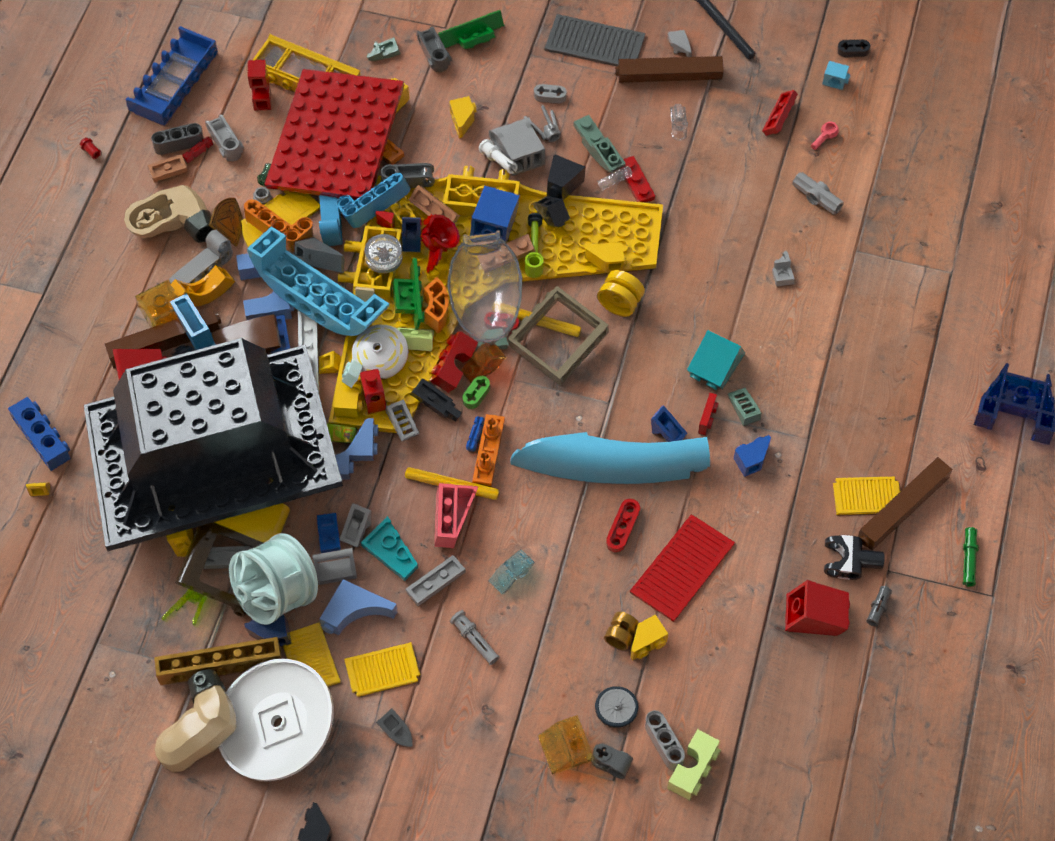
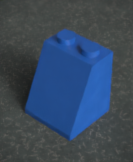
M484 186L472 216L470 241L493 248L507 243L518 210L520 195Z

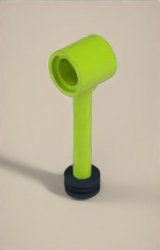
M531 213L528 215V225L531 227V242L535 252L529 253L525 257V273L531 278H537L543 274L544 263L543 256L538 253V229L542 225V215Z

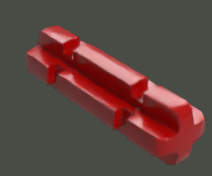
M207 136L202 140L203 142L200 141L189 149L190 152H185L182 155L184 161L190 163L194 160L193 157H198L206 151V148H210L213 145L212 139Z

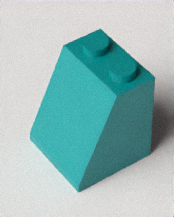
M707 330L687 368V371L690 373L689 377L699 382L701 379L706 381V385L714 390H717V388L723 390L744 357L745 351L740 345Z

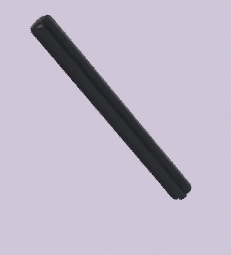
M696 0L747 59L750 60L755 57V51L710 0Z

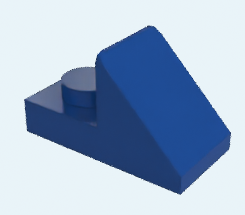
M664 405L651 418L652 433H661L668 442L680 441L687 435L685 429Z

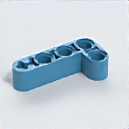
M395 173L355 201L349 195H344L338 198L336 205L351 227L358 228L374 218L376 211H384L406 196L410 191V186L401 173Z
M319 195L321 211L319 228L322 241L329 247L343 245L341 211L336 205L338 198Z

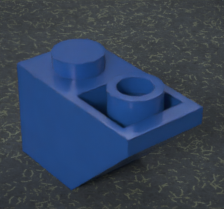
M770 435L758 437L753 442L747 445L742 444L735 449L733 459L744 477L762 470L771 441Z

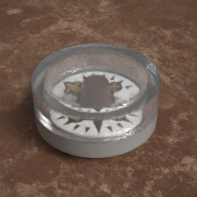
M387 234L376 235L365 245V259L371 270L378 273H389L400 266L403 258L402 247L395 237Z

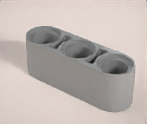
M650 711L646 716V732L667 768L675 771L678 764L683 766L685 752L664 715L660 711ZM656 720L660 724L654 726L650 723V721ZM667 738L670 742L662 743L659 739ZM676 755L680 760L673 761L670 759V756Z

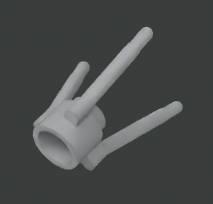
M542 105L541 108L548 123L544 127V133L532 121L531 126L542 136L544 141L548 139L549 142H554L560 138L561 132L553 110L550 111L551 122L545 106Z

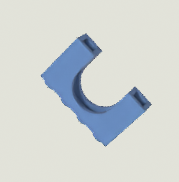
M248 253L236 255L240 280L261 277ZM274 291L262 298L243 301L246 320L272 314L276 316L285 315V320L292 319L291 311H294V307L284 301Z

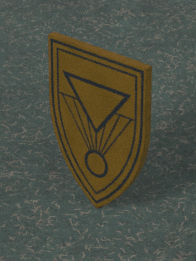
M226 198L220 201L215 206L209 223L211 228L218 230L235 247L238 246L242 233L241 221L243 220L236 198Z

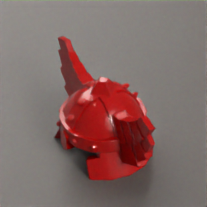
M431 214V216H427V219H424L423 225L425 227H423L422 236L420 237L424 246L429 250V261L426 268L428 274L430 271H433L435 266L437 267L442 253L456 247L460 241L456 225L444 215Z

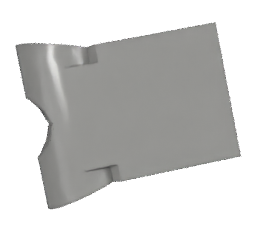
M530 117L489 130V137L493 144L498 146L506 157L517 164L516 172L511 169L514 172L512 176L545 165V148L533 127H531Z

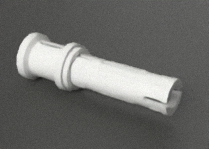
M485 139L480 143L479 151L486 155L490 161H496L510 174L514 173L511 169L515 172L517 171V164L501 152V149L494 145L491 140Z

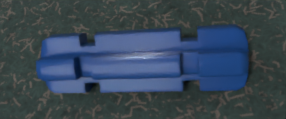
M477 416L474 420V425L466 444L467 451L475 452L485 421L483 417Z

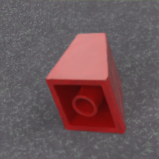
M113 349L119 380L128 368L167 358V356L162 355L161 349Z
M806 580L786 595L785 631L838 636L847 631L850 625L849 592Z

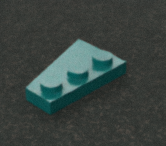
M388 516L361 542V546L404 581L418 569L416 560L403 543Z

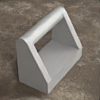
M352 548L312 555L318 585L357 578ZM344 557H350V558H346V559H340V560H335V561H329V562L318 563V562L327 561V560H333V559H339V558H344Z

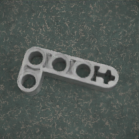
M218 230L211 231L206 237L207 248L172 275L168 280L167 286L175 291L170 285L175 279L185 283H194L204 278L215 265L219 267L225 265L233 255L230 240Z

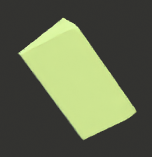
M397 328L405 337L408 350L432 351L434 330Z

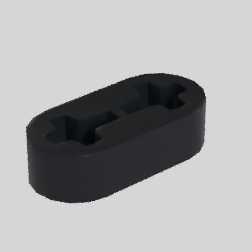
M863 39L842 40L838 43L837 53L841 57H865L869 54L871 45L867 40Z

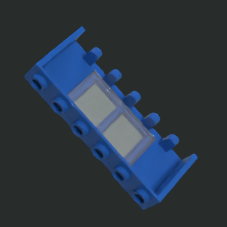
M181 26L178 28L179 40L174 38L170 40V52L162 51L161 64L153 63L152 76L146 74L143 76L144 87L142 89L139 87L134 88L135 99L129 97L125 99L129 111L163 126L171 119L184 97L190 93L194 83L198 82L202 72L208 68L218 53L216 40Z

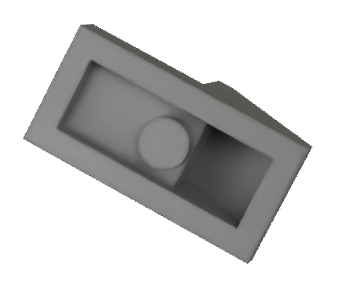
M352 503L340 540L359 547L366 528L371 526V510Z

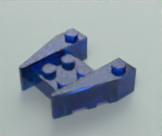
M1006 363L986 393L982 395L973 425L992 430L998 411L1034 420L1030 440L1050 445L1055 432V399L1052 396L1050 374L1046 375L1044 381L1007 372L1009 364Z

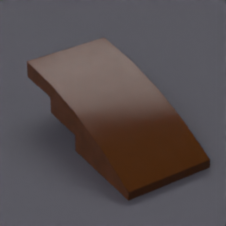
M274 314L239 322L211 333L216 345L242 338L266 349L267 354L281 347L277 319Z

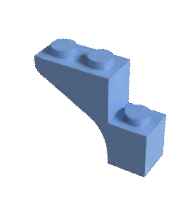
M368 418L364 421L347 450L335 455L342 480H350V473H354V462L351 461H374V455L378 454V444L374 443V437L378 436V425H375L373 418Z

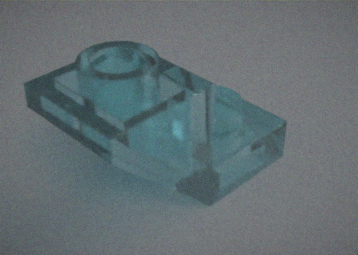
M520 549L500 565L488 581L501 594H505L517 579L523 578L535 562Z

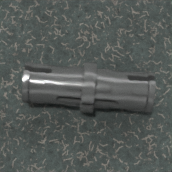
M881 586L876 599L871 603L872 609L866 620L871 626H878L883 612L887 610V602L892 594V590L889 587ZM880 601H882V603H881V605H880V608H879V610H878V612H877L876 610H877V608H878V606H879V603H880Z

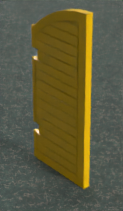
M284 191L286 195L278 194L264 204V206L291 225L298 219L303 217L309 218L320 210V204L309 194ZM243 219L241 221L243 237L247 247H249L263 233L247 222L246 219Z

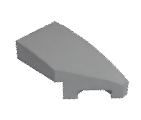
M685 31L667 32V37L671 46H673L674 53L684 52L687 57H692Z
M784 251L782 257L774 262L772 274L776 287L792 285L795 281L790 267L791 260L787 251Z

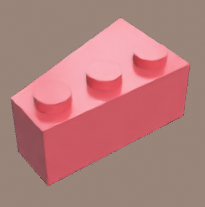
M439 483L436 493L434 547H455L478 489L477 486Z

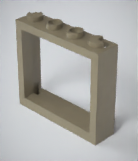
M556 286L550 293L547 292L541 304H536L529 317L526 316L521 321L520 327L512 331L508 342L509 347L561 386L609 333V325ZM559 301L594 327L595 330L556 372L522 346L520 342Z

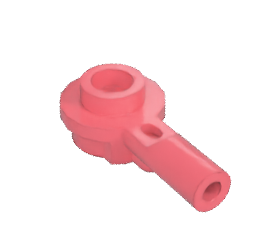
M829 121L822 126V134L811 144L812 149L816 150L827 138L832 139L838 135L839 128L836 123Z

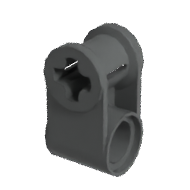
M601 743L594 747L591 761L596 768L608 772L616 778L624 779L633 762V758L623 751Z

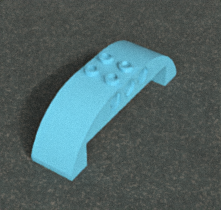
M272 226L247 248L254 267L277 295L318 324L335 333L346 336L359 335L389 307V303L376 294H373L364 302L287 251L286 235Z

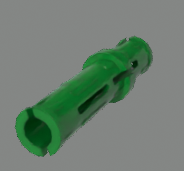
M974 527L965 528V542L962 548L964 551L962 584L967 587L976 585V554L979 546L977 545L978 529Z

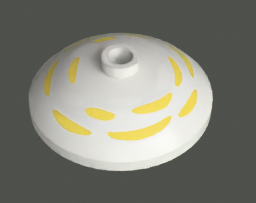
M381 324L367 328L363 333L359 334L352 348V359L362 365L361 372L379 369L381 379L397 374L403 368L408 358V344L405 337L399 330L389 325ZM380 345V349L375 350V347Z

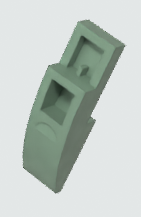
M590 115L574 121L573 126L581 136L582 144L605 170L613 172L626 165L609 138L603 136Z

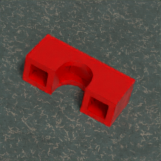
M248 60L249 87L252 88L254 111L271 110V89L266 60Z
M462 331L449 336L446 344H448L446 349L439 355V363L431 371L433 375L430 382L447 393L457 388L463 372L455 366L454 359L464 363L472 357L478 345L477 341Z

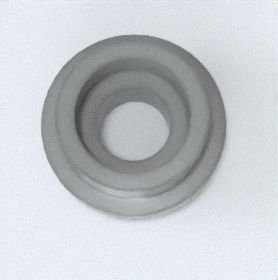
M259 187L255 190L253 198L261 204H266L271 200V192L265 187Z

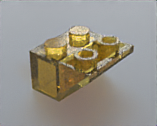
M578 715L558 721L538 735L552 774L591 762L592 751Z

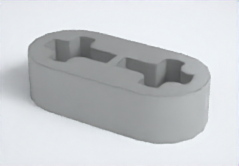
M539 84L534 88V98L539 102L563 103L567 98V91L563 86Z

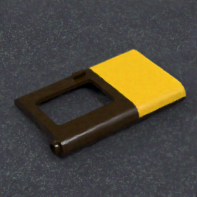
M281 503L198 526L175 583L231 606L233 613L237 616L244 617L248 615L241 607L235 595L201 582L200 575L217 535H223L253 549L282 532L290 508Z

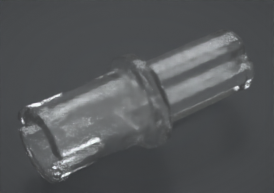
M627 166L615 173L611 172V175L597 182L603 191L614 184L618 185V182L632 176L633 173L631 168Z

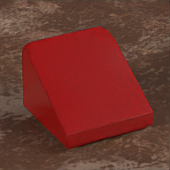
M375 212L376 222L379 226L394 228L395 218L393 212Z

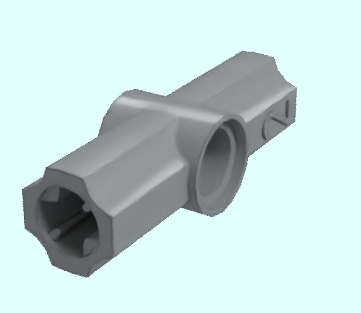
M799 172L792 182L793 186L806 194L811 204H819L833 215H836L844 205L841 199L830 192L829 187L825 183H817L803 172Z

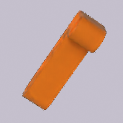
M250 199L244 203L246 221L262 233H265L272 226L286 235V250L289 252H295V241L311 238L314 235L313 222L310 218H300L291 225L257 200Z

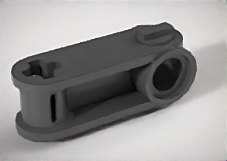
M431 26L428 30L422 32L416 31L417 40L430 67L436 72L446 71L452 58L446 51L434 27Z
M430 163L389 164L381 169L382 181L395 173H401L410 188H416L417 185L431 187L435 183L433 177L434 166Z

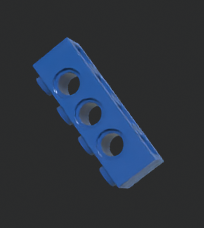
M27 396L8 408L12 419L50 471L71 459L68 454L70 451L69 446L65 441L61 442L59 440L60 435L55 427L51 429L49 419L45 414H40L41 409L36 401L32 402Z

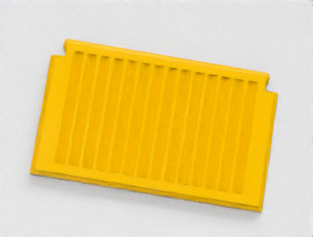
M895 476L836 478V483H833L836 515L877 514L900 493L899 481H895Z
M320 622L290 632L292 644L283 646L286 658L299 661L311 667L323 678L328 687L341 683Z
M411 642L344 659L352 693L357 692V697L418 682L417 677L420 676Z

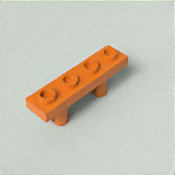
M486 414L472 483L492 487L505 423V417Z

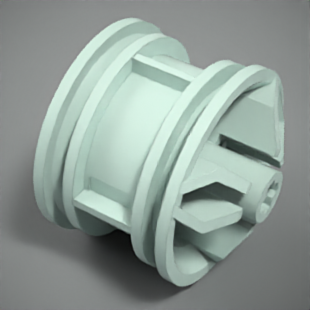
M276 534L264 544L247 551H240L231 558L229 577L233 592L243 610L260 624H270L284 613L312 603L317 596L318 579L313 562L304 547L288 534Z

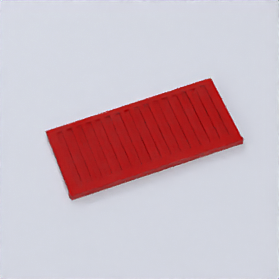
M691 514L632 587L630 593L674 622L735 545V542Z

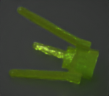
M188 589L161 619L165 620L174 610L179 611L189 600L194 604L199 602L192 625H196L207 598L200 593Z

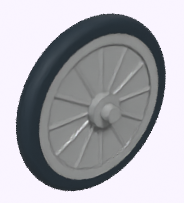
M620 686L606 688L598 695L595 702V711L598 718L604 724L615 728L624 727L632 723L639 710L636 696L627 688Z

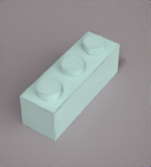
M353 359L351 362L348 361L342 374V382L352 388L359 378L362 365Z

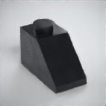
M546 196L533 203V207L542 215L543 220L549 226L558 228L565 225V222L570 219L563 199Z

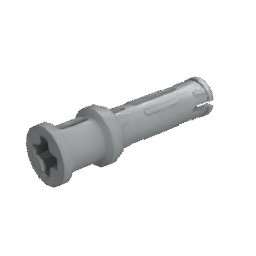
M464 610L458 611L452 616L450 623L460 630L462 637L469 639L489 665L494 664L500 658L499 655L495 653L476 630V624L474 622L471 623L465 616L466 612ZM477 641H479L483 645L487 652L482 648V646Z

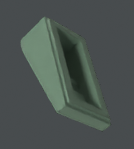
M746 388L728 393V397L743 426L761 420L762 413ZM742 394L744 395L743 397H740V398H737V399L735 398L736 396H739V395H742ZM743 400H746V401H747V402H744V403H741V404L738 403V402L743 401Z

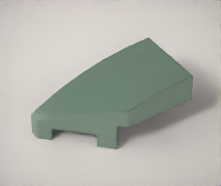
M395 37L379 44L375 42L374 48L370 54L368 53L367 58L369 61H375L401 54Z

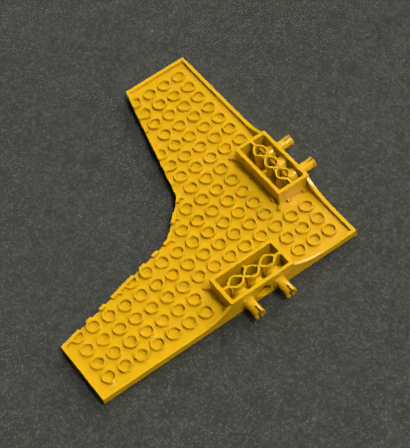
M465 166L463 168V176L448 174V177L435 179L433 186L423 187L460 215L455 223L460 235L459 244L442 253L437 267L435 266L429 274L426 271L429 261V250L422 241L421 252H402V262L394 271L378 273L371 270L365 259V252L368 246L377 240L387 239L397 243L402 250V228L396 220L394 228L379 226L376 222V216L369 220L367 226H365L362 242L345 240L344 252L360 253L356 272L344 271L338 274V282L354 283V295L356 287L374 288L375 294L389 303V307L369 327L382 324L396 329L398 327L415 329L414 314L395 313L393 293L394 278L410 279V266L413 258H417V266H420L419 281L422 282L420 296H423L421 311H424L425 314V310L428 307L424 301V288L436 277L444 284L449 301L448 320L439 334L434 331L432 351L408 350V358L403 368L394 376L381 379L386 406L404 399L413 418L420 401L410 394L421 379H425L430 383L433 375L431 371L439 363V355L446 349L448 345L446 341L454 333L464 310L502 285L514 282L610 273L604 272L585 259V245L622 242L625 260L624 271L656 268L663 205L569 195L563 200L570 216L565 225L558 228L549 226L542 218V225L538 229V253L543 256L544 263L543 274L537 278H531L526 275L525 257L484 273L477 255L494 248L470 241L472 216L484 186L520 195L518 210L508 242L527 234L531 240V227L528 225V215L538 213L533 207V203L546 197L547 192L526 187L520 184V181L509 180L510 173L505 170V175H503L504 169L499 171L498 179L473 177L474 167L470 166L468 172V166ZM378 176L376 186L382 182L381 176ZM410 188L409 193L403 199L416 218H421L423 229L425 227L423 225L424 219H427L428 215L409 201L410 196L416 189ZM403 214V215L400 216V218L402 219V217H410V216L407 215V214ZM424 317V322H421L419 329L433 330L425 324ZM359 335L345 337L338 374H343L348 361H352L353 344ZM377 345L375 350L380 349V345ZM360 375L353 385L359 392L360 399L363 400V410L359 411L358 418L335 417V387L329 424L360 429L366 419L373 418L375 425H378V431L397 433L386 411L368 414ZM377 395L371 397V400L378 399ZM402 410L394 412V415L402 413ZM402 416L398 418L397 421L403 420L406 417ZM406 422V423L401 424V425H399V426H400V428H402V427H405V426L409 425V423Z

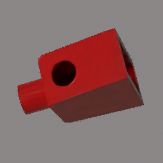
M379 369L360 372V382L368 414L385 411L386 401ZM377 395V400H371V397Z

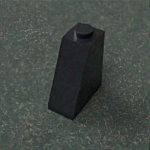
M555 154L547 181V196L564 200L584 182L586 167Z

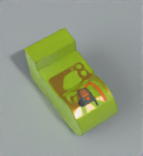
M327 423L331 441L352 443L356 436L357 428Z

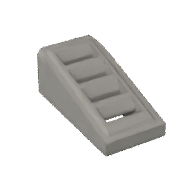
M404 399L386 406L385 411L401 441L420 434ZM402 410V413L394 415V412ZM402 416L406 417L403 420L397 421V419ZM406 422L409 423V425H407V426H405V427H402V428H400V426H399V425L404 424V423H406ZM410 428L413 430L410 433H407L405 435L403 434V431L408 430Z

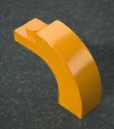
M215 265L204 278L197 282L185 283L175 279L170 285L175 289L174 293L176 296L180 297L187 293L194 306L198 307L220 297L234 284L235 280L226 269Z

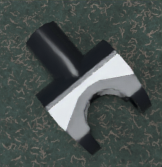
M838 535L825 539V547L838 552L842 556V560L824 565V573L826 575L840 579L856 580L862 577V568L883 570L884 552L862 550L863 540L860 537Z

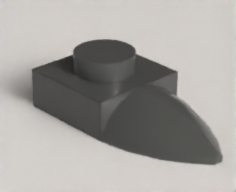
M392 708L376 722L384 733L396 743L407 747L413 746L412 735L408 726Z

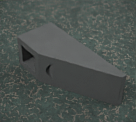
M314 237L295 241V256L308 265L340 273L344 272L345 259L343 254Z

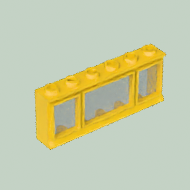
M269 34L267 41L253 58V60H266L269 83L277 84L286 90L294 92L303 69L361 76L358 69Z

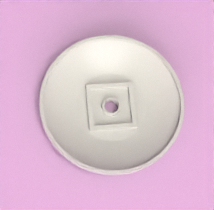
M290 659L265 661L245 671L228 688L226 694L234 708L236 729L218 748L225 761L241 775L258 781L281 780L304 769L323 749L333 724V700L327 684L311 667ZM282 718L281 725L274 727L275 720Z

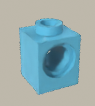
M829 61L822 85L843 90L844 84H848L851 74L848 73L849 66Z

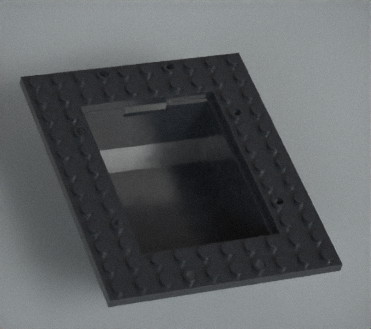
M242 338L128 368L124 371L113 389L114 397L84 405L107 551L343 486L306 345L267 355L266 349Z

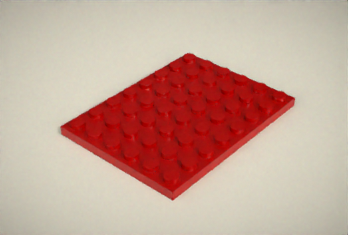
M303 69L265 181V187L268 189L337 198L349 195L353 200L358 199L371 190L375 184L404 88V82Z

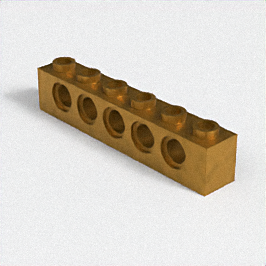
M278 637L154 657L156 677L160 686L188 681L194 674L202 670L212 669L220 676L244 672L265 661L282 659Z

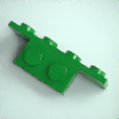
M501 10L438 33V36L445 48L459 44L464 49H471L477 44L487 43L490 39L495 38L493 30L504 26Z
M417 258L412 260L410 279L394 278L395 313L414 314L415 330H419L420 324L424 322L425 317L424 311H421L423 306V296H420L422 282L419 281L420 266H417Z

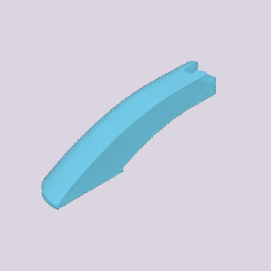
M587 432L546 437L528 442L522 450L517 449L512 454L510 463L511 465L534 472L571 480L610 484H642L689 479L690 471L700 472L710 467V451L707 437L672 442L640 443L608 440L589 436Z

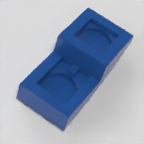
M337 514L317 515L321 553L341 550Z

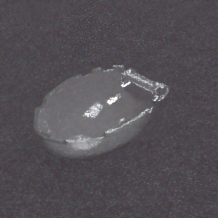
M500 230L489 234L463 235V243L458 246V250L454 257H452L448 274L447 287L451 307L461 328L475 341L488 345H493L508 336L517 320L522 303L523 279L519 262L513 250L501 239Z

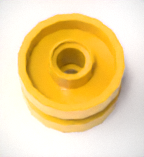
M614 270L608 274L605 283L599 289L597 299L609 312L627 317L635 311L637 303L645 293L643 284L633 275L625 271Z

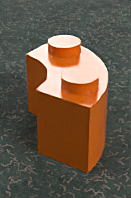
M436 277L424 288V301L428 305L425 310V324L439 334L448 320L449 301L444 284Z

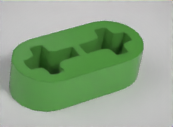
M476 377L464 392L463 404L466 408H477L488 394L490 381L487 377ZM484 383V384H485V387H484V386H481L480 389L478 390V384H479V385H482V384ZM474 396V397H475V401H474V400H471V401L469 402V401H468V398L471 399V398Z

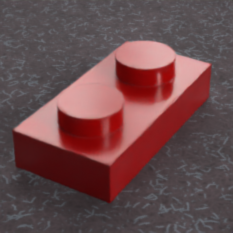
M709 393L700 420L698 434L706 435L707 429L712 428L714 418L711 417L713 413L716 414L719 403L716 402L717 394Z

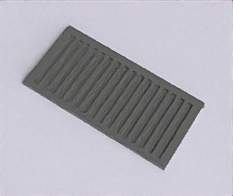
M557 14L544 50L618 66L619 59L638 58L646 33Z

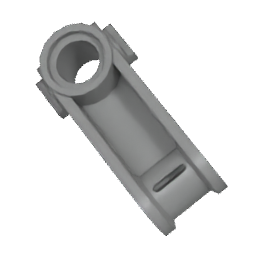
M219 115L214 120L205 121L206 127L217 144L222 157L228 161H237L243 153L244 146L237 139L223 115Z

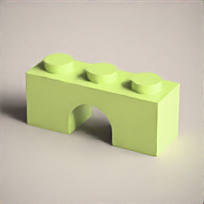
M697 729L688 745L687 754L695 758L698 764L693 768H685L678 764L668 782L667 789L688 800L692 798L693 794L697 796L702 786L700 784L702 777L707 778L712 768L709 766L712 759L716 761L721 752V749H719L720 741Z

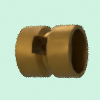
M616 612L612 618L611 626L608 627L604 636L605 642L620 650L628 649L632 640L631 635H634L637 630L638 620L625 612Z

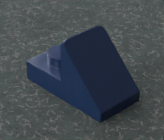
M402 217V252H421V218Z

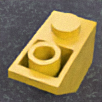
M622 242L585 245L586 260L604 272L624 271L625 260Z
M656 614L638 623L631 649L632 661L637 658L642 659L655 648L658 650L666 645L668 632Z

